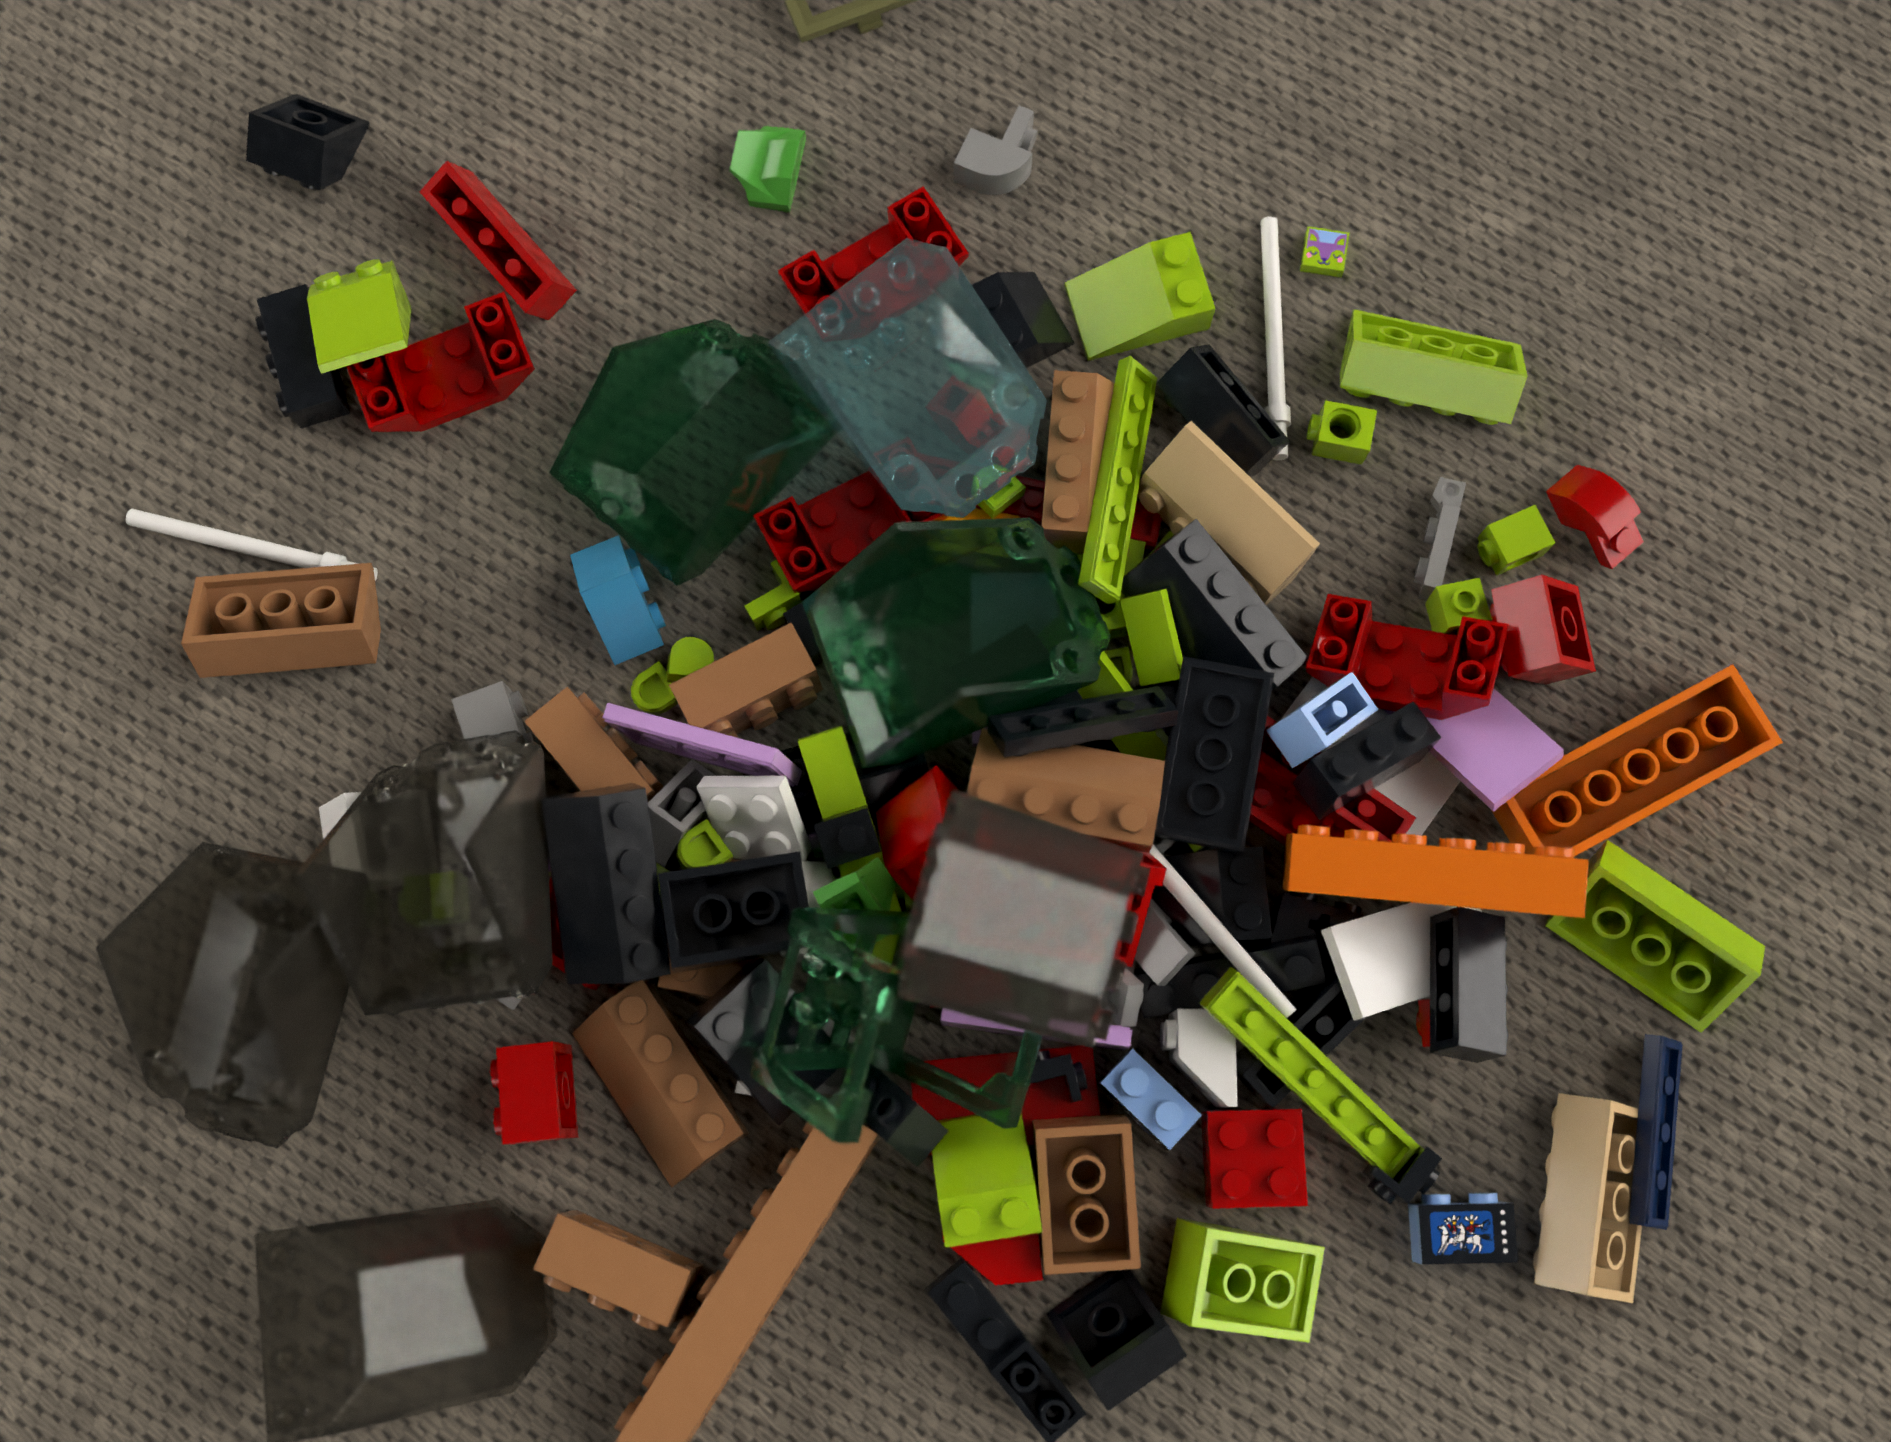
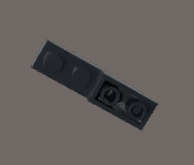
M962 1257L925 1288L929 1296L985 1363L993 1377L1046 1442H1055L1086 1415L1084 1409L1047 1361Z

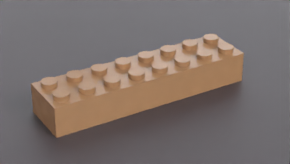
M829 1103L826 1109L817 1107L802 1130L809 1135L801 1149L796 1147L788 1151L776 1171L783 1176L775 1190L769 1188V1190L765 1189L750 1212L756 1218L749 1231L745 1228L742 1232L738 1231L724 1252L723 1256L730 1260L723 1272L718 1270L715 1274L712 1273L698 1293L696 1299L703 1303L698 1312L692 1311L689 1316L685 1315L669 1340L675 1345L670 1355L665 1353L661 1359L658 1358L644 1378L642 1385L648 1388V1391L644 1397L639 1395L634 1402H630L615 1424L614 1428L621 1432L615 1442L691 1441L881 1136L869 1125L836 1104Z

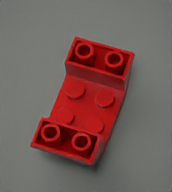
M924 186L887 207L888 224L822 261L816 251L812 250L778 270V275L822 342L857 339L870 333L935 295L969 257L968 251Z
M505 292L464 306L469 322L410 344L405 349L346 366L371 432H423L506 400L535 368Z
M908 438L871 456V470L799 506L793 496L753 515V518L794 593L826 587L894 543L900 552L913 547L951 514V511L911 439Z
M1327 594L1306 664V672L1327 687L1353 672L1377 708L1396 712L1414 701L1425 717L1444 720L1490 705L1509 624L1462 616L1458 635L1444 634L1373 621L1372 601Z
M936 765L882 805L875 814L884 865L891 877L945 938L955 940L954 937L977 848L952 819L965 803L966 798ZM988 864L983 884L990 893L1005 883L1006 879L993 865ZM1034 876L1023 883L1033 900L1046 891ZM1017 887L995 903L1004 917L1007 918L1028 904V901L1019 887ZM980 892L979 900L984 897L982 892ZM1053 899L1040 908V911L1043 915H1046L1054 910L1058 903ZM991 906L974 916L971 931L989 930L1001 922ZM1034 912L1012 927L1015 934L1038 920L1037 915Z

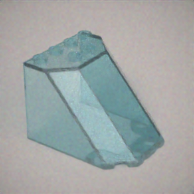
M906 238L767 342L794 381L901 510L925 511L964 518L976 509L975 506L984 499L988 500L1009 484L1014 476L1020 472H1025L1035 464L1038 445H1036L1040 419L1044 418L1047 399L946 247Z

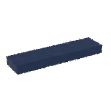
M1645 1034L1629 1224L1667 1230L1683 1044L1680 1041L1661 1035Z

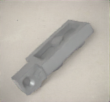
M1440 477L1430 502L1437 511V518H1429L1423 540L1424 543L1431 544L1428 558H1419L1413 580L1414 583L1421 584L1419 599L1427 601L1436 586H1440L1443 583L1466 482Z

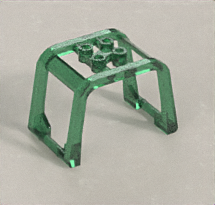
M796 908L791 913L787 928L790 940L762 1045L754 1052L749 1071L754 1080L829 1139L838 1143L859 1142L872 1095L870 1091L864 1088L870 1062L878 1069H883L903 1077L1003 1129L1016 1128L1028 1087L1031 1084V1076L1046 1023L1050 1017V1009L1061 972L1010 950L959 944L954 938L956 927L921 915L886 910ZM844 933L858 934L855 945L843 938ZM877 934L899 935L891 965L872 955ZM933 943L1008 976L1014 1009L1028 1016L1012 1076L996 1073L982 1087H978L903 1052ZM801 944H803L809 950L803 956L802 969L809 976L805 991L798 993L790 1004V1015L800 1023L795 1044L775 1045ZM830 1018L834 1025L829 1043L814 1044L818 1030L824 1027ZM858 1025L854 1043H848L852 1028ZM847 1068L842 1087L830 1099L818 1093L790 1072L796 1070Z

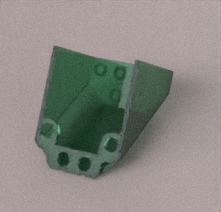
M712 319L612 347L549 473L563 485L568 493L576 496L591 509L601 522L608 524L626 540L630 548L639 552L652 563L664 578L678 586L703 574L754 520L753 515L763 511L835 436L841 425L838 416L830 411V406L833 403L831 391L810 376V373L790 356L783 353L770 339L755 333L751 337L743 336L737 333L730 324Z
M1031 518L895 522L802 602L863 768L902 762L988 727V716L1032 709L1091 685L1098 680L1101 666L1098 664L1101 652L1108 648L1111 634L1106 622L1101 617L1100 608L1095 596L1078 585L1081 563L1074 552L1065 545L1060 549L1056 548L1046 540L1044 528Z

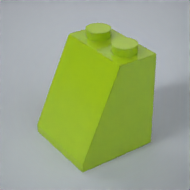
M1014 1108L939 1120L938 1122L949 1130L932 1150L945 1248L1042 1232L1036 1186L1021 1109Z

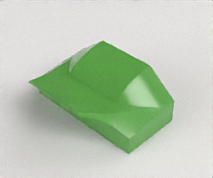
M764 126L759 130H738L729 171L745 188L749 206L790 213L806 142L805 130Z
M876 857L857 871L813 891L820 908L856 954L896 931L891 919L890 906L897 883L891 877L879 857Z

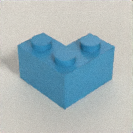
M617 535L570 555L580 594L614 665L664 645L659 629L665 627L666 624L657 603L653 602L648 605L643 592L650 589L634 547L625 549L620 536Z

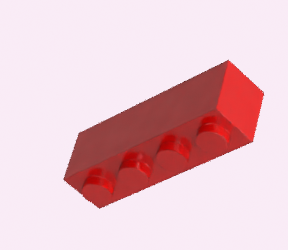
M446 161L419 191L526 314L550 320L577 291L472 171Z

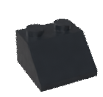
M294 94L249 112L246 161L263 167V170L268 174L287 176L300 181V185L307 189L323 190L343 178L369 128V121L304 96Z
M997 272L960 290V312L999 381L1074 345V340L1035 272Z
M1130 1269L1107 1271L1046 1313L1107 1411L1187 1357L1171 1328Z

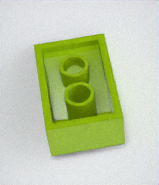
M1191 232L1149 242L1064 284L1088 361L1210 329L1216 309Z
M379 259L369 260L356 266L355 272L342 276L338 272L326 273L314 279V284L310 285L307 302L317 364L321 374L407 348L412 308L393 260L382 264Z
M1177 1218L1160 1313L1190 1327L1309 1343L1325 1247L1218 1224Z

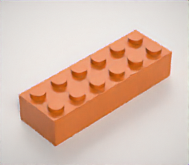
M1734 664L1565 754L1561 760L1494 812L1492 811L1510 843L1525 845L1524 854L1534 855L1535 847L1547 846L1574 849V856L1782 744L1783 741Z
M1310 825L1298 826L1297 834H1286L1283 890L1585 918L1589 860L1574 858V849L1535 847L1534 855L1524 854V844L1487 842L1486 850H1475L1476 840L1439 838V846L1426 845L1427 836L1392 834L1391 842L1378 841L1377 831L1349 829L1345 830L1344 838L1330 837V827Z

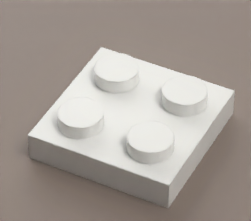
M786 775L704 776L698 784L697 790L710 823L733 854V859L748 860L799 851L801 861L807 859L812 847Z

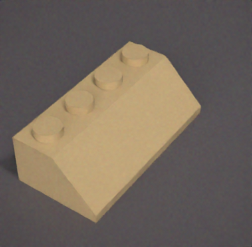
M1192 421L1184 426L1144 472L1140 480L1137 496L1145 509L1151 513H1158L1162 520L1170 527L1173 535L1197 519L1265 605L1272 601L1294 580L1320 545L1310 533Z
M1558 1093L1557 1106L1554 1108L1551 1117L1554 1130L1552 1148L1545 1164L1548 1177L1546 1195L1539 1211V1218L1542 1224L1540 1242L1533 1258V1267L1536 1272L1534 1284L1588 1296L1633 1303L1642 1226L1629 1224L1638 1121L1637 1108L1612 1100Z

